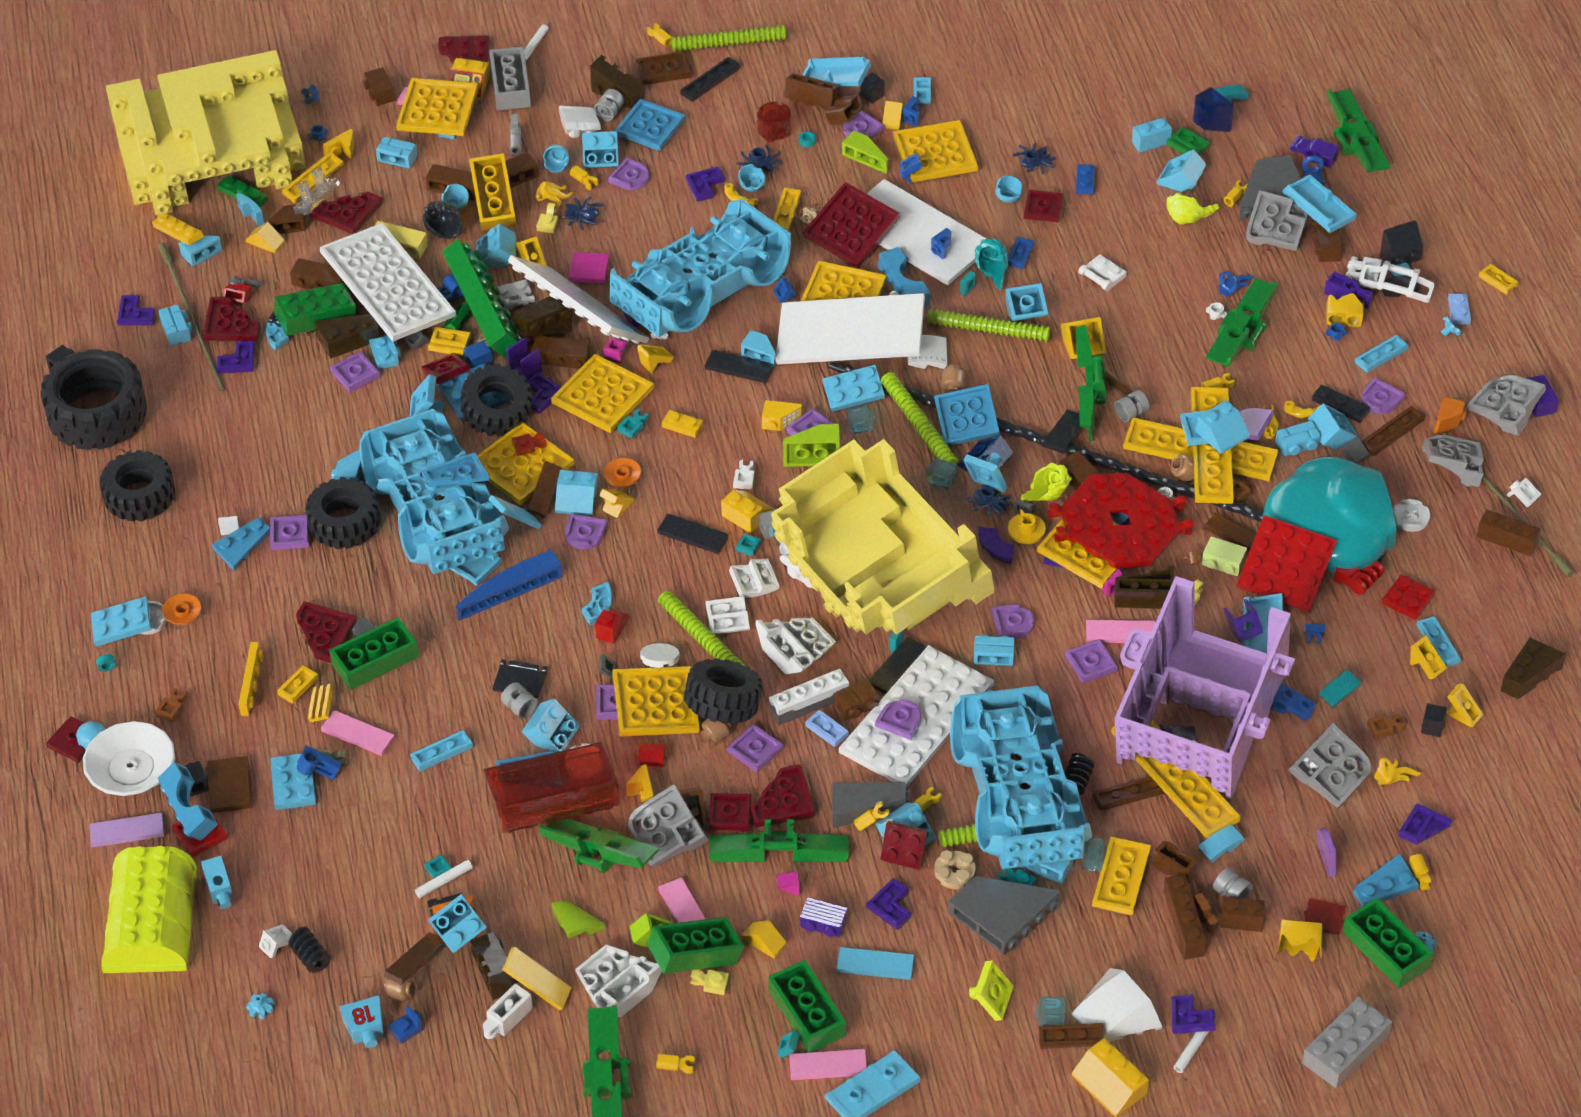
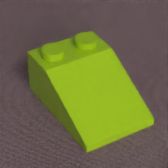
M819 424L784 438V467L814 466L839 450V424Z

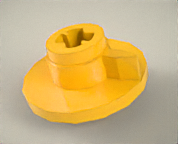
M1020 509V514L1014 516L1008 524L1010 537L1022 544L1036 543L1044 537L1046 532L1045 523L1040 517L1035 514L1024 513L1022 509Z

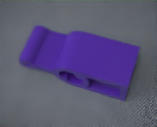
M1297 136L1291 144L1290 150L1303 153L1305 158L1319 156L1322 158L1324 166L1331 169L1338 159L1339 146L1316 138L1310 141L1302 136Z
M1335 271L1326 280L1324 294L1333 295L1336 299H1340L1344 295L1353 293L1362 305L1364 301V308L1371 306L1373 293L1359 288V284L1355 280Z

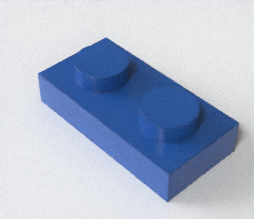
M1077 165L1076 194L1093 195L1095 165Z
M1017 237L1008 256V266L1024 269L1034 248L1035 241Z

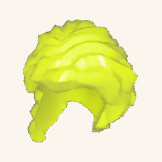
M1178 193L1167 198V209L1170 216L1176 223L1182 225L1195 223L1203 217L1215 213L1220 208L1218 204L1203 208L1194 197H1187Z
M1053 462L1041 468L1035 473L1033 482L1030 485L1031 490L1022 494L1021 500L1027 502L1057 500L1065 493L1072 480L1067 468L1064 465H1057Z

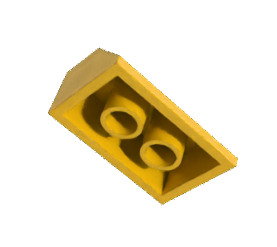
M1105 1038L1087 1051L1072 1072V1076L1115 1117H1118L1148 1094L1149 1079Z

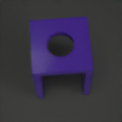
M525 338L507 348L508 366H511L512 370H521L520 376L524 375L528 380L537 372H542L540 350L536 349L528 355Z
M1244 599V603L1248 613L1236 619L1226 607L1223 608L1229 628L1240 642L1264 633L1257 611L1247 599ZM1248 621L1252 622L1253 628L1249 631H1244L1243 625Z

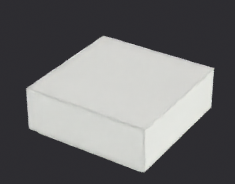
M237 516L218 518L221 535H228L240 528Z

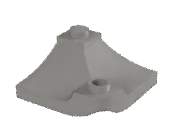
M1259 190L1247 227L1246 239L1250 243L1260 246L1262 244H1270L1297 251L1308 214L1298 207L1297 204L1293 203L1291 198Z
M1514 375L1491 379L1467 404L1468 410L1493 421L1502 428V431L1519 436L1528 425V419L1536 403L1546 391L1545 384Z
M1436 435L1424 439L1422 450L1427 454L1429 462L1451 470L1459 476L1460 482L1465 486H1480L1483 477L1482 463L1484 460L1480 442L1449 435Z
M1332 723L1295 761L1288 771L1302 784L1308 785L1327 799L1334 807L1338 808L1368 776L1371 771V763L1365 753ZM1358 766L1362 768L1361 772L1357 770Z
M675 784L639 806L631 814L628 821L629 829L636 841L660 849L648 862L652 868L676 855L689 850L693 851L709 841Z

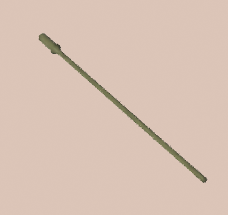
M160 243L158 245V248L163 257V262L168 265L171 271L173 279L176 283V286L179 290L181 298L190 316V319L198 335L200 343L209 361V364L217 380L219 388L221 391H224L221 380L218 376V373L212 362L207 347L203 341L199 328L190 310L188 302L179 284L177 276L171 265L172 258L170 257L165 244Z
M1483 475L1482 479L1511 512L1521 522L1527 523ZM1539 537L1538 542L1551 555L1552 561L1557 564L1567 577L1572 576L1574 573L1572 569L1563 561L1560 555L1555 554Z

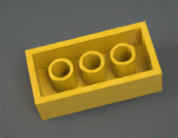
M504 153L469 159L481 230H490L499 223L505 227L515 226L516 219Z

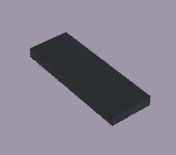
M712 350L705 364V369L767 383L773 370V364Z
M1066 410L1042 442V447L1064 454L1083 428L1080 427L1079 413Z
M671 514L666 515L657 529L658 534L719 554L729 538L726 533Z
M907 636L869 679L873 687L886 694L927 646Z

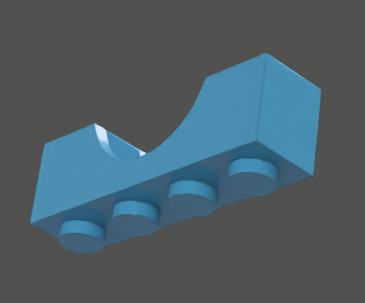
M896 247L879 253V270L887 275V281L893 285L894 291L899 295L924 293V307L929 306L930 291L923 281H912L902 275L906 271V257L900 248Z
M173 762L158 777L161 784L160 788L167 795L169 805L174 808L176 818L184 827V833L190 838L194 837L202 840L218 824L209 809L200 805L191 807L189 795L195 781L187 767Z

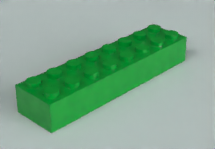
M456 239L442 253L489 347L507 359V348L521 340L523 336L517 331L518 328L511 319L513 316L505 307L506 302L499 296L500 291L493 284L494 279L487 272L488 267L482 262V255L477 250H472L467 242L463 243L460 239Z

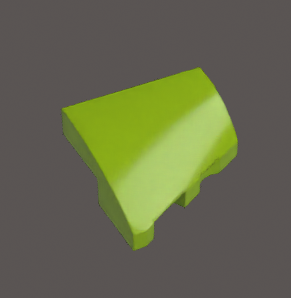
M557 901L551 903L552 913L560 928L564 929L568 939L584 932L589 936L605 929L603 922L572 902Z

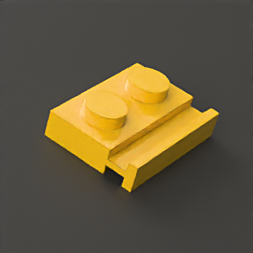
M435 327L431 342L428 345L429 351L446 354L454 353L464 356V348L468 347L471 333Z

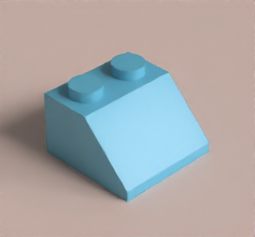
M1193 149L1169 160L1156 183L1180 192L1187 189L1191 190L1197 185V180L1203 174L1206 163Z
M1041 283L1006 289L1005 302L1008 315L1012 321L1048 315Z
M1227 400L1198 416L1196 432L1220 454L1250 437L1239 410Z
M1324 403L1308 417V420L1313 422L1315 428L1320 433V443L1325 447L1329 446L1337 449L1344 447L1346 443L1356 437L1360 439L1345 414Z
M560 470L557 481L555 513L593 516L599 488L597 473Z

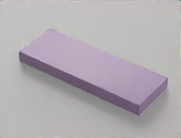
M162 813L90 824L92 848L164 837Z

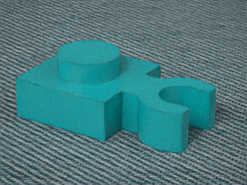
M637 409L634 412V417L628 415L617 426L618 432L633 439L644 428L643 423H646L649 419L648 413L640 416L641 410Z
M1005 868L1003 872L1007 874L999 872L997 877L998 880L1034 886L1036 883V877L1021 869H1018L1015 873L1012 868Z

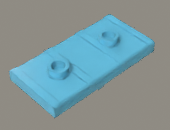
M865 57L809 59V63L802 75L839 84V87L861 86L871 67V63Z
M1311 175L1283 188L1285 196L1293 199V202L1298 207L1303 209L1329 233L1352 222L1357 217V214Z
M493 553L453 567L450 570L469 580L474 585L479 586L502 563V560L497 553Z
M1282 593L1243 598V615L1248 613L1244 603V599H1247L1257 611L1264 632L1243 641V646L1267 654L1269 612L1271 607L1283 611ZM1250 621L1243 625L1244 631H1249L1253 628V623Z
M893 1050L834 1090L826 1093L825 1099L842 1117H867L918 1084L920 1077Z

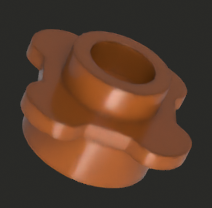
M1198 550L1188 552L1187 557H1184L1183 560L1186 559L1188 565L1202 562L1201 556H1203V553H1198Z

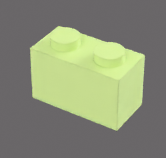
M1210 537L1203 552L1202 565L1227 574L1239 576L1246 561L1247 548Z

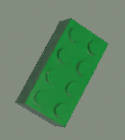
M343 283L275 296L274 314L278 318L286 336L315 330L314 321L355 316L356 305Z
M399 617L329 650L331 664L349 690L419 657L417 641Z
M1377 897L1345 918L1343 933L1398 988H1401L1431 968L1434 953Z
M727 917L656 925L653 927L647 941V945L663 974L737 964L744 948Z
M806 960L768 976V991L793 1030L800 1033L799 1039L808 1053L846 1037V1021Z

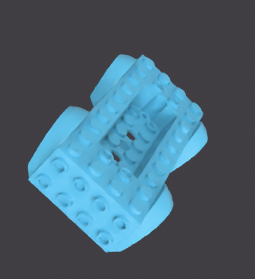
M743 199L731 201L721 219H718L716 216L711 217L710 222L715 224L712 229L696 236V232L691 227L688 235L663 249L650 250L643 264L637 260L633 261L632 267L636 271L629 277L623 279L617 275L614 268L611 269L609 301L658 337L669 331L677 333L690 332L703 323L710 311V307L747 285L768 286L777 281L784 273L789 261L791 233Z
M430 409L363 432L360 440V461L366 485H369L373 492L378 495H389L399 513V534L407 558L413 563L428 565L434 575L505 550L503 536L510 528L504 515L501 516L499 510L488 500L491 495L484 484L471 482L429 487L425 479L421 477L423 469L467 455L465 450L462 451L443 413ZM437 495L445 497L443 500L440 501L434 499V497Z
M1037 685L960 695V698L954 704L952 712L950 745L954 760L962 766L972 768L980 793L976 805L975 829L977 841L982 851L998 856L1002 869L1083 858L1084 844L1092 838L1091 827L1087 823L1076 783L1065 777L1058 755L1064 750V746L1057 731L1047 692ZM1018 754L1022 759L1015 761L1010 756ZM1022 768L1025 771H1017L1016 769ZM1021 783H1027L1031 786V788L1024 790L1021 789L1019 785Z

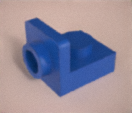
M913 96L903 107L902 121L914 126L919 124V98Z
M917 153L899 163L901 169L899 174L903 180L907 179L909 184L913 182L909 175L923 167Z
M945 228L931 238V251L941 259L946 257V248L951 244L952 231L948 228Z
M410 1006L405 1008L406 1015L388 1025L390 1032L400 1044L422 1031V1017L417 1010L413 1011Z

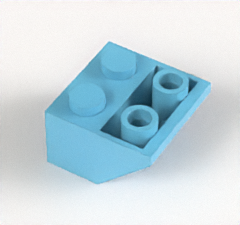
M617 131L582 133L584 168L618 166Z
M500 223L491 228L486 235L479 238L476 242V250L482 255L481 260L488 268H504L509 264L508 260L511 255L516 257L515 233Z
M555 699L540 703L521 732L534 745L549 751L555 750V753L560 755L581 725Z
M905 803L876 823L883 839L888 820L928 830L925 845L936 838L918 803Z
M462 894L428 919L452 953L456 952L487 928Z

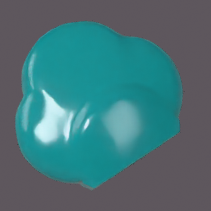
M1323 457L1302 464L1290 478L1283 480L1271 490L1264 506L1263 516L1265 515L1337 540L1326 570L1328 572L1335 573L1337 567L1344 569L1359 567V570H1362L1373 564L1386 551L1395 546L1396 523L1388 490L1381 472L1361 466L1347 459Z

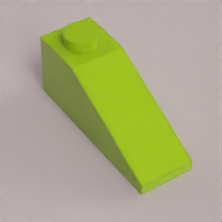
M853 130L842 142V155L885 174L888 173V158L868 136Z

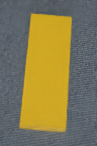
M516 947L511 948L502 970L556 1009L562 1010L572 987Z

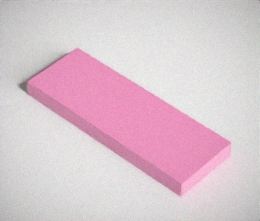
M1086 620V642L1090 643L1100 639L1102 643H1125L1129 633L1135 629L1152 632L1155 621Z
M335 710L321 727V731L380 756H383L395 739L394 734Z
M682 877L658 887L661 896L677 923L705 919Z
M865 1049L789 1054L791 1080L855 1076L867 1068Z

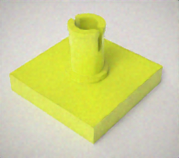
M992 960L985 961L977 986L970 987L969 995L972 1000L977 999L995 1021L1003 1020L1014 985Z

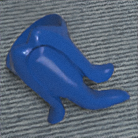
M1319 156L1305 158L1302 163L1304 177L1311 175L1322 185H1325L1326 182L1321 179V171L1324 166L1322 158ZM1310 161H1317L1320 163L1319 167L1314 166L1311 168L1306 165Z
M1223 271L1219 275V293L1225 297L1230 296L1241 287L1248 286L1247 282L1242 281L1252 280L1254 276L1239 275L1235 277L1231 272Z

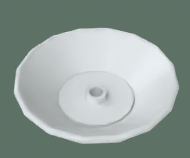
M137 721L115 724L101 731L88 744L83 756L84 774L93 786L107 794L120 796L140 794L160 783L158 777L175 760L174 744L165 731L153 724Z

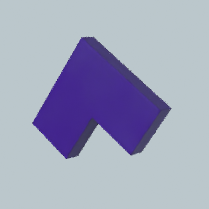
M714 167L687 174L686 181L696 201L699 202L714 198L710 186L723 183L724 177L719 167Z
M122 295L117 324L118 326L154 325L156 310L155 308H139V295Z
M254 341L236 342L235 355L217 356V373L254 371Z
M539 372L527 380L531 390L535 392L532 395L531 409L539 414L552 404L551 397L561 388Z
M893 878L866 903V908L899 930L911 918V913L898 904L909 894V889Z
M1193 995L1172 996L1173 1034L1216 1031L1214 1009L1194 1011Z

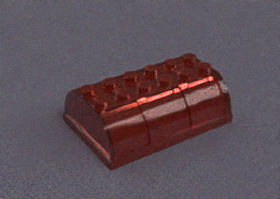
M602 742L484 769V775L502 834L512 833L515 830L524 828L529 829L543 824H551L554 821L571 819L575 816L589 815L601 810H610L619 806L617 791L619 790V784Z

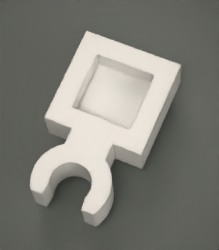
M740 460L739 469L735 470L733 488L752 490L755 476L753 461L750 460V464L745 466L743 465V460Z

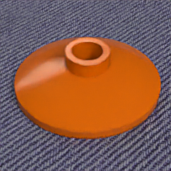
M629 458L614 459L604 468L605 480L616 487L631 486L641 476L639 464Z
M186 593L171 596L162 606L164 618L168 622L177 625L194 621L201 612L200 601L195 596Z

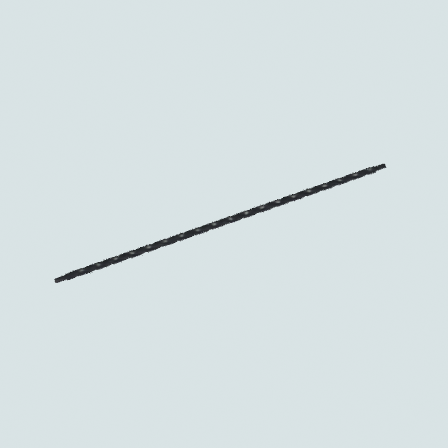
M830 362L828 366L829 369L840 373L856 370L851 366L845 367ZM904 386L913 400L936 408L934 396ZM996 418L999 430L1011 435L1025 438L1042 445V442L1047 437V435L1039 434L1034 430L1013 425L1008 421ZM1070 444L1064 452L1071 455L1079 451L1091 463L1105 466L1120 473H1128L1137 479L1161 487H1168L1174 492L1185 494L1195 499L1194 486L1174 481L1154 472H1147L1140 467L1119 462L1114 458L1099 453H1093L1074 444ZM1233 501V504L1209 503L1259 522L1263 519L1262 510H1257L1237 501ZM1382 555L1377 561L1382 562L1384 555Z

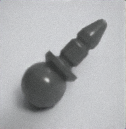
M237 276L231 277L228 281V284L229 282L231 284L240 283L251 287H259L264 284L258 280L245 281L244 277L239 278Z

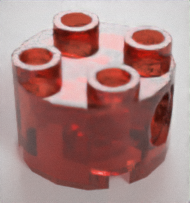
M768 102L761 105L759 111H757L758 133L767 142H774L775 140L789 137L792 128L790 108L783 103L778 105V102Z

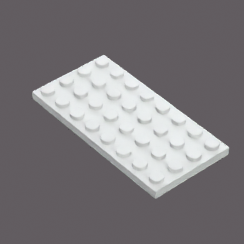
M383 223L320 247V253L392 341L456 316V311Z
M928 645L880 702H878V706L871 710L839 747V753L891 782H905V787L907 788L950 737L954 704L960 698V695L986 692L994 686V680ZM906 699L918 706L917 708L921 713V723L911 740L875 727V721L887 703Z

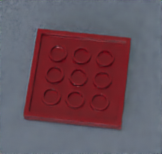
M844 182L802 232V235L858 269L899 220L901 215L896 210Z

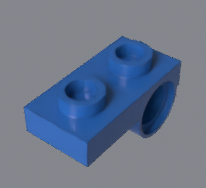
M453 274L445 277L443 286L437 288L448 303L463 296Z
M1282 683L1271 706L1276 712L1287 713L1289 711L1307 721L1316 703Z
M306 745L297 761V770L303 775H311L315 771L334 780L342 763Z

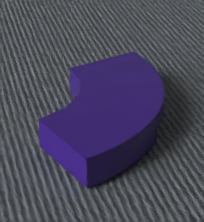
M978 527V538L982 548H985L991 557L1012 564L1014 545L1003 541L998 535L997 528Z

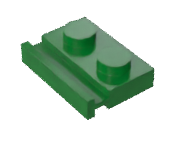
M1183 126L1170 139H1167V145L1182 154L1194 149L1198 155H1201L1210 145L1209 141Z

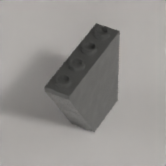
M1291 155L1256 161L1240 203L1239 221L1250 219L1259 190L1287 197L1283 194V188L1301 179Z
M975 876L948 901V913L1005 955L1009 950L1015 949L1023 937L1029 936L1037 924L1043 923L1050 912H1054L1059 907L1060 892L1048 888Z

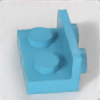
M388 335L369 340L378 370L399 365L398 358L401 357L399 347H395L397 341H392Z

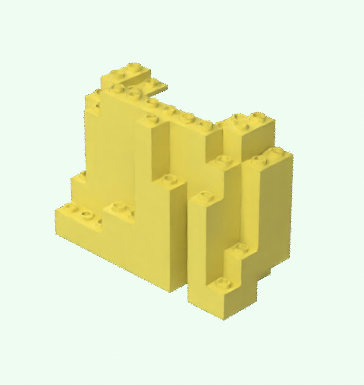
M276 50L157 75L159 88L143 91L140 79L106 85L120 153L134 205L152 202L155 215L173 212L172 207L189 203L185 186L186 182L254 168L257 189L275 185L276 189H281L292 182L291 171L306 168L301 139L289 105L287 89Z
M884 439L866 451L855 440H852L779 488L781 496L779 500L783 506L771 513L773 520L771 524L775 529L774 535L776 539L787 546L789 552L788 559L793 566L797 565L801 575L804 578L807 577L812 587L821 592L827 612L833 613L836 618L842 616L845 624L849 628L852 627L856 632L862 630L865 634H868L877 627H883L886 632L893 630L895 634H898L905 628L911 629L949 602L955 607L966 599H971L975 604H978L995 592L991 570L979 558L976 536L964 524L958 527L959 536L899 473L895 450Z

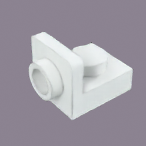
M1527 478L1521 482L1516 480L1509 487L1511 491L1506 494L1508 497L1515 494L1526 507H1529L1541 495Z
M283 924L264 930L259 947L270 958H274L278 948L289 945L288 942L292 933Z

